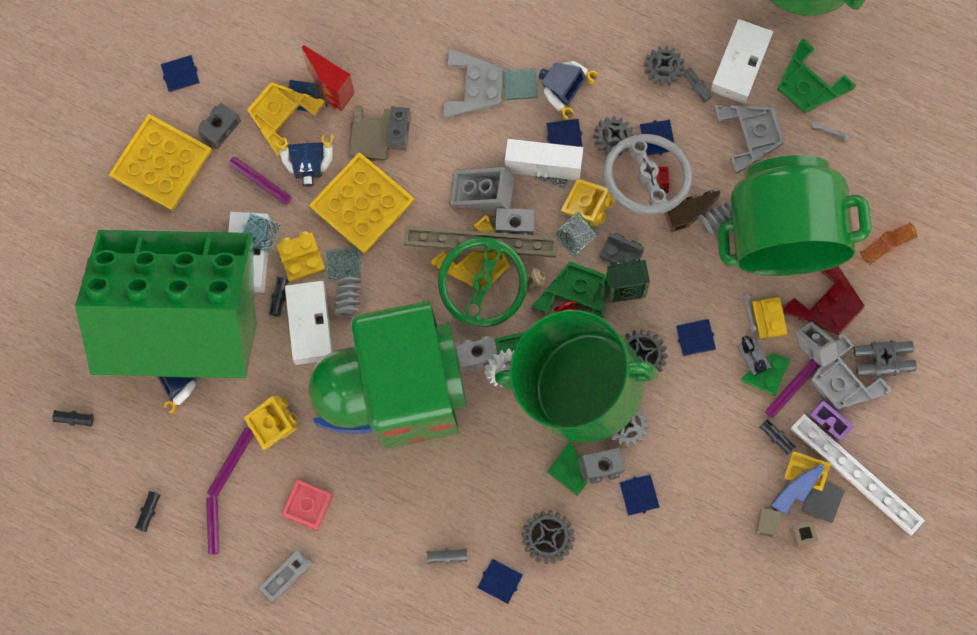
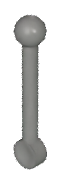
M818 122L812 123L814 130H823L842 138L843 141H848L849 139L847 134H840L820 126Z
M744 294L743 301L746 302L751 324L750 331L756 332L757 326L754 325L749 303L750 295Z

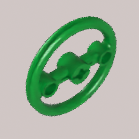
M473 238L454 247L443 260L438 275L439 294L446 309L459 321L475 327L495 326L511 318L522 305L527 292V273L521 258L510 246L492 238ZM485 246V259L480 273L475 275L473 279L475 288L470 303L467 304L465 311L461 312L453 304L447 292L448 270L455 258L465 250L472 247ZM489 250L497 252L498 256L495 260L487 258ZM505 253L513 261L518 271L519 289L517 296L505 312L492 318L481 319V304L485 292L492 287L491 275L495 263L499 260L500 254ZM487 267H489L485 276L488 285H484L483 288H481L479 297L477 298L478 292L480 290V284L478 283V279L482 280V278L485 275ZM472 304H476L479 308L476 315H471L468 312V307Z

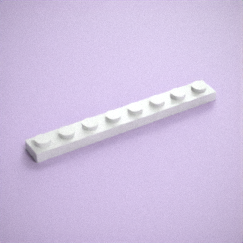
M805 414L790 429L827 463H830L835 470L910 536L925 521Z

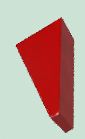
M658 167L657 183L659 188L664 190L665 193H669L668 167Z

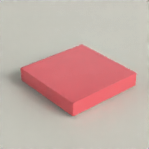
M297 479L281 516L318 531L333 494Z

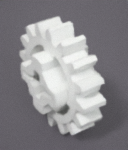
M510 349L506 353L500 351L499 355H493V360H488L489 365H485L486 371L484 373L490 384L493 383L494 386H497L498 383L495 381V375L500 371L510 370L514 351L511 352Z

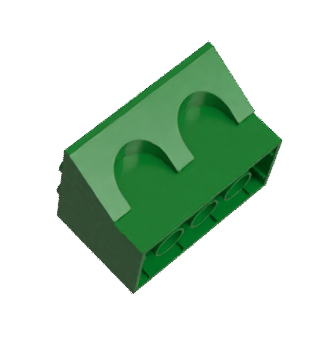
M98 230L75 304L90 375L246 378L257 326L254 308L253 233Z

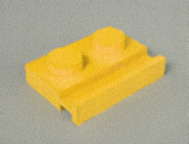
M780 297L756 302L752 301L759 340L786 336L788 334Z
M792 451L784 478L793 480L805 470L817 464L824 465V470L812 487L822 491L831 464Z

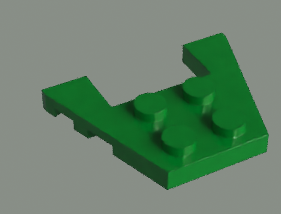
M802 38L777 90L805 114L854 90L856 84L845 75L832 87L826 84L803 63L815 49Z
M569 261L551 285L542 293L540 298L534 302L532 309L549 314L554 298L558 297L569 302L575 301V304L591 309L592 314L604 319L605 274Z

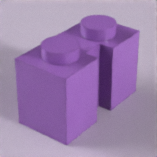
M824 400L809 414L820 425L826 422L830 426L827 431L839 441L854 427Z

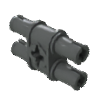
M890 340L889 342L877 343L873 341L870 345L854 346V357L872 356L873 363L856 365L857 376H897L900 372L916 371V360L898 361L896 358L897 354L913 353V341L895 342ZM883 355L885 358H888L887 362H885V359H881Z

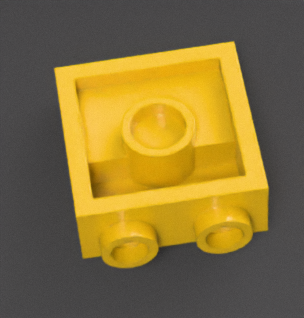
M577 178L561 212L571 217L575 215V218L582 221V223L584 221L585 224L597 228L599 223H604L606 219L605 212L608 207L611 208L613 206L614 198L607 188Z
M303 231L294 239H290V237L283 238L279 241L280 244L276 245L290 283L326 271L312 232Z
M271 396L244 417L263 450H267L280 439H285L299 428L297 425L298 418L294 413L289 412L287 409L289 404L284 397Z

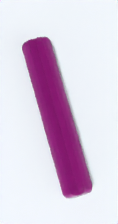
M207 497L208 554L217 555L219 554L218 499L216 497Z

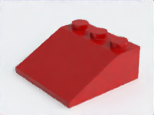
M303 45L302 51L307 69L322 92L327 104L335 110L338 108L342 111L354 95L351 74Z

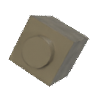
M771 506L762 508L759 512L755 534L772 538L777 537L782 512H778L776 508Z
M813 521L793 525L790 528L795 548L815 544L818 541Z

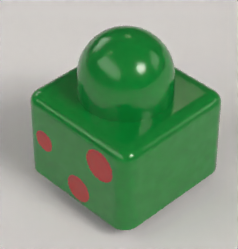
M430 300L356 315L351 322L354 347L336 350L324 356L311 373L308 391L310 401L317 414L326 422L337 427L354 428L370 425L381 445L385 448H394L459 434L455 411L467 408L455 344L450 323L437 325Z

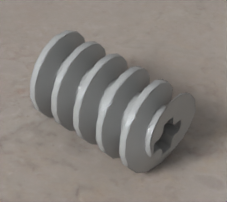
M727 201L724 203V206L719 205L718 210L713 208L711 213L707 211L704 213V216L698 215L699 223L705 233L709 231L711 235H714V228L718 231L722 223L732 219L731 203Z
M342 276L337 281L339 287H337L336 291L339 294L336 295L338 302L335 303V307L338 309L335 310V315L354 318L356 315L353 313L359 312V309L355 308L354 305H358L360 302L354 299L360 297V294L356 293L355 290L361 289L360 286L356 285V283L361 282V279L352 276Z

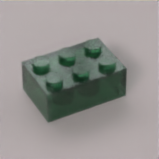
M637 258L630 260L629 263L613 262L610 266H607L605 286L609 303L647 297L650 279L646 260Z

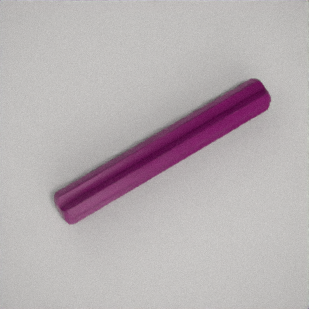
M237 157L231 158L229 165L283 204L287 205L291 201V195Z
M811 359L766 409L765 413L769 417L774 418L820 365Z
M246 427L208 489V495L216 498L254 436L250 428Z

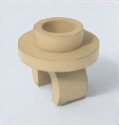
M535 268L531 271L532 274H527L528 280L533 278V283L528 286L529 288L545 285L546 277L541 270Z

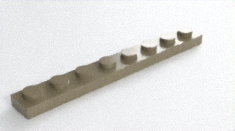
M416 226L405 227L404 246L452 250L464 241L482 237L499 240L510 246L518 255L556 258L558 237ZM477 246L465 251L485 252L486 247ZM495 250L488 251V253H497Z

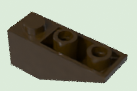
M710 190L698 197L696 195L689 196L677 207L664 212L670 231L675 232L690 227L698 219V215H702L719 199L720 190L715 192Z

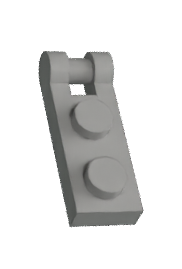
M298 549L259 589L274 603L312 566L313 562L310 559H306L303 556V552ZM296 561L301 565L298 569L293 566Z

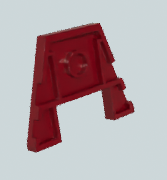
M837 266L820 271L835 284L810 310L793 298L783 309V313L788 316L797 317L798 320L803 322H813L821 329L840 335L859 315L865 305L840 267Z

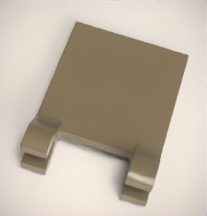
M355 105L349 156L355 157L360 152L366 158L386 160L388 151L386 139L391 109L384 108L383 120L362 118L364 109H362V106Z

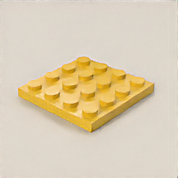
M148 114L109 173V176L173 212L213 150L211 147Z
M359 152L310 203L309 208L365 255L415 202V198Z

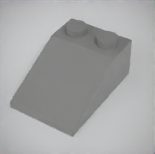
M505 167L456 170L450 206L496 212L497 208L510 209L515 176Z

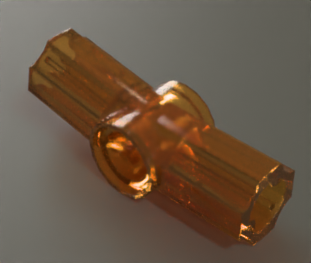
M908 223L892 231L884 232L881 237L860 251L862 259L871 265L894 248L918 237L914 225ZM884 239H889L892 245H887Z

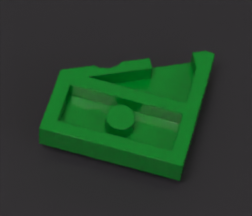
M772 352L766 357L771 369L756 376H753L750 370L741 378V382L775 396L790 360Z
M569 442L546 472L578 496L588 482H583L578 464L579 457L572 443Z

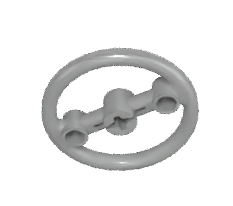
M639 134L623 139L612 148L605 162L604 180L609 193L620 205L636 213L654 215L672 210L685 199L692 182V169L688 158L675 143L661 136ZM646 143L655 144L667 149L677 158L682 167V187L678 194L669 201L666 200V193L659 188L656 178L659 169L654 162L649 161L646 154ZM626 148H630L631 157L636 159L640 170L637 180L639 184L647 187L650 195L649 205L639 204L628 199L619 191L612 175L614 161Z

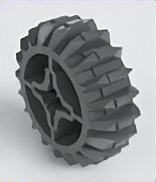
M643 329L640 330V334L633 330V336L627 333L625 335L626 341L630 345L635 343L637 356L639 350L642 354H646L644 361L648 362L649 358L657 354V361L653 366L658 372H662L663 368L661 366L666 365V361L663 359L668 357V354L662 353L667 350L666 346H661L664 341L662 339L656 341L658 335L655 334L651 337L650 330L647 332V335L644 334ZM642 342L649 343L653 348L644 347ZM638 356L639 360L643 361V358H641V356Z
M549 510L548 516H545V512L541 511V518L535 513L533 515L535 521L530 518L527 520L531 526H523V529L528 531V533H522V537L528 538L523 540L522 544H529L525 548V552L532 550L531 558L537 554V562L541 561V557L545 558L544 564H548V558H551L552 563L555 564L556 556L562 561L561 553L568 556L569 552L566 548L573 549V545L568 542L575 541L574 537L569 536L574 534V529H567L572 525L571 522L564 524L567 517L564 516L561 520L558 519L560 516L559 512L556 513L555 517H552V510ZM543 522H553L560 527L549 529ZM538 525L541 536L535 542H532V532ZM544 530L546 533L553 535L552 543L551 541L543 540L545 538ZM564 532L565 541L559 549L555 538ZM548 545L553 552H542L537 547Z

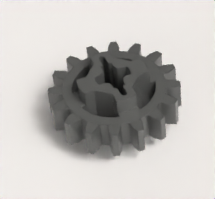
M659 46L657 52L652 49L651 55L647 54V61L644 63V67H647L645 68V74H649L648 80L654 79L653 84L660 82V85L663 87L664 83L667 82V85L670 86L671 81L677 83V77H682V71L685 68L682 65L684 64V59H679L681 56L680 52L674 53L675 48L669 51L668 46L665 47V50H662ZM653 61H655L656 65L654 69L652 68ZM675 63H676V66H677L676 71H674V68H673V66H674Z
M607 116L604 121L600 120L599 126H596L594 129L597 132L593 135V138L597 139L594 144L600 145L599 151L605 150L604 155H607L613 147L611 146H615L623 139L633 136V134H630L633 128H628L629 122L623 123L622 117L616 120V116H613L610 120ZM626 148L623 151L628 152L629 148Z

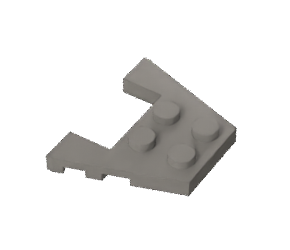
M449 49L448 67L467 68L464 102L445 101L444 119H449L451 116L459 114L460 116L465 115L467 112L475 110L480 111L500 106L503 68Z
M714 105L718 123L738 119L748 152L730 157L735 174L743 171L784 144L785 141L774 107L749 106L748 108L731 105V107Z
M844 333L840 334L836 340L838 359L825 367L820 366L810 381L835 411L888 395L893 391L881 377L865 388L840 357L854 347Z

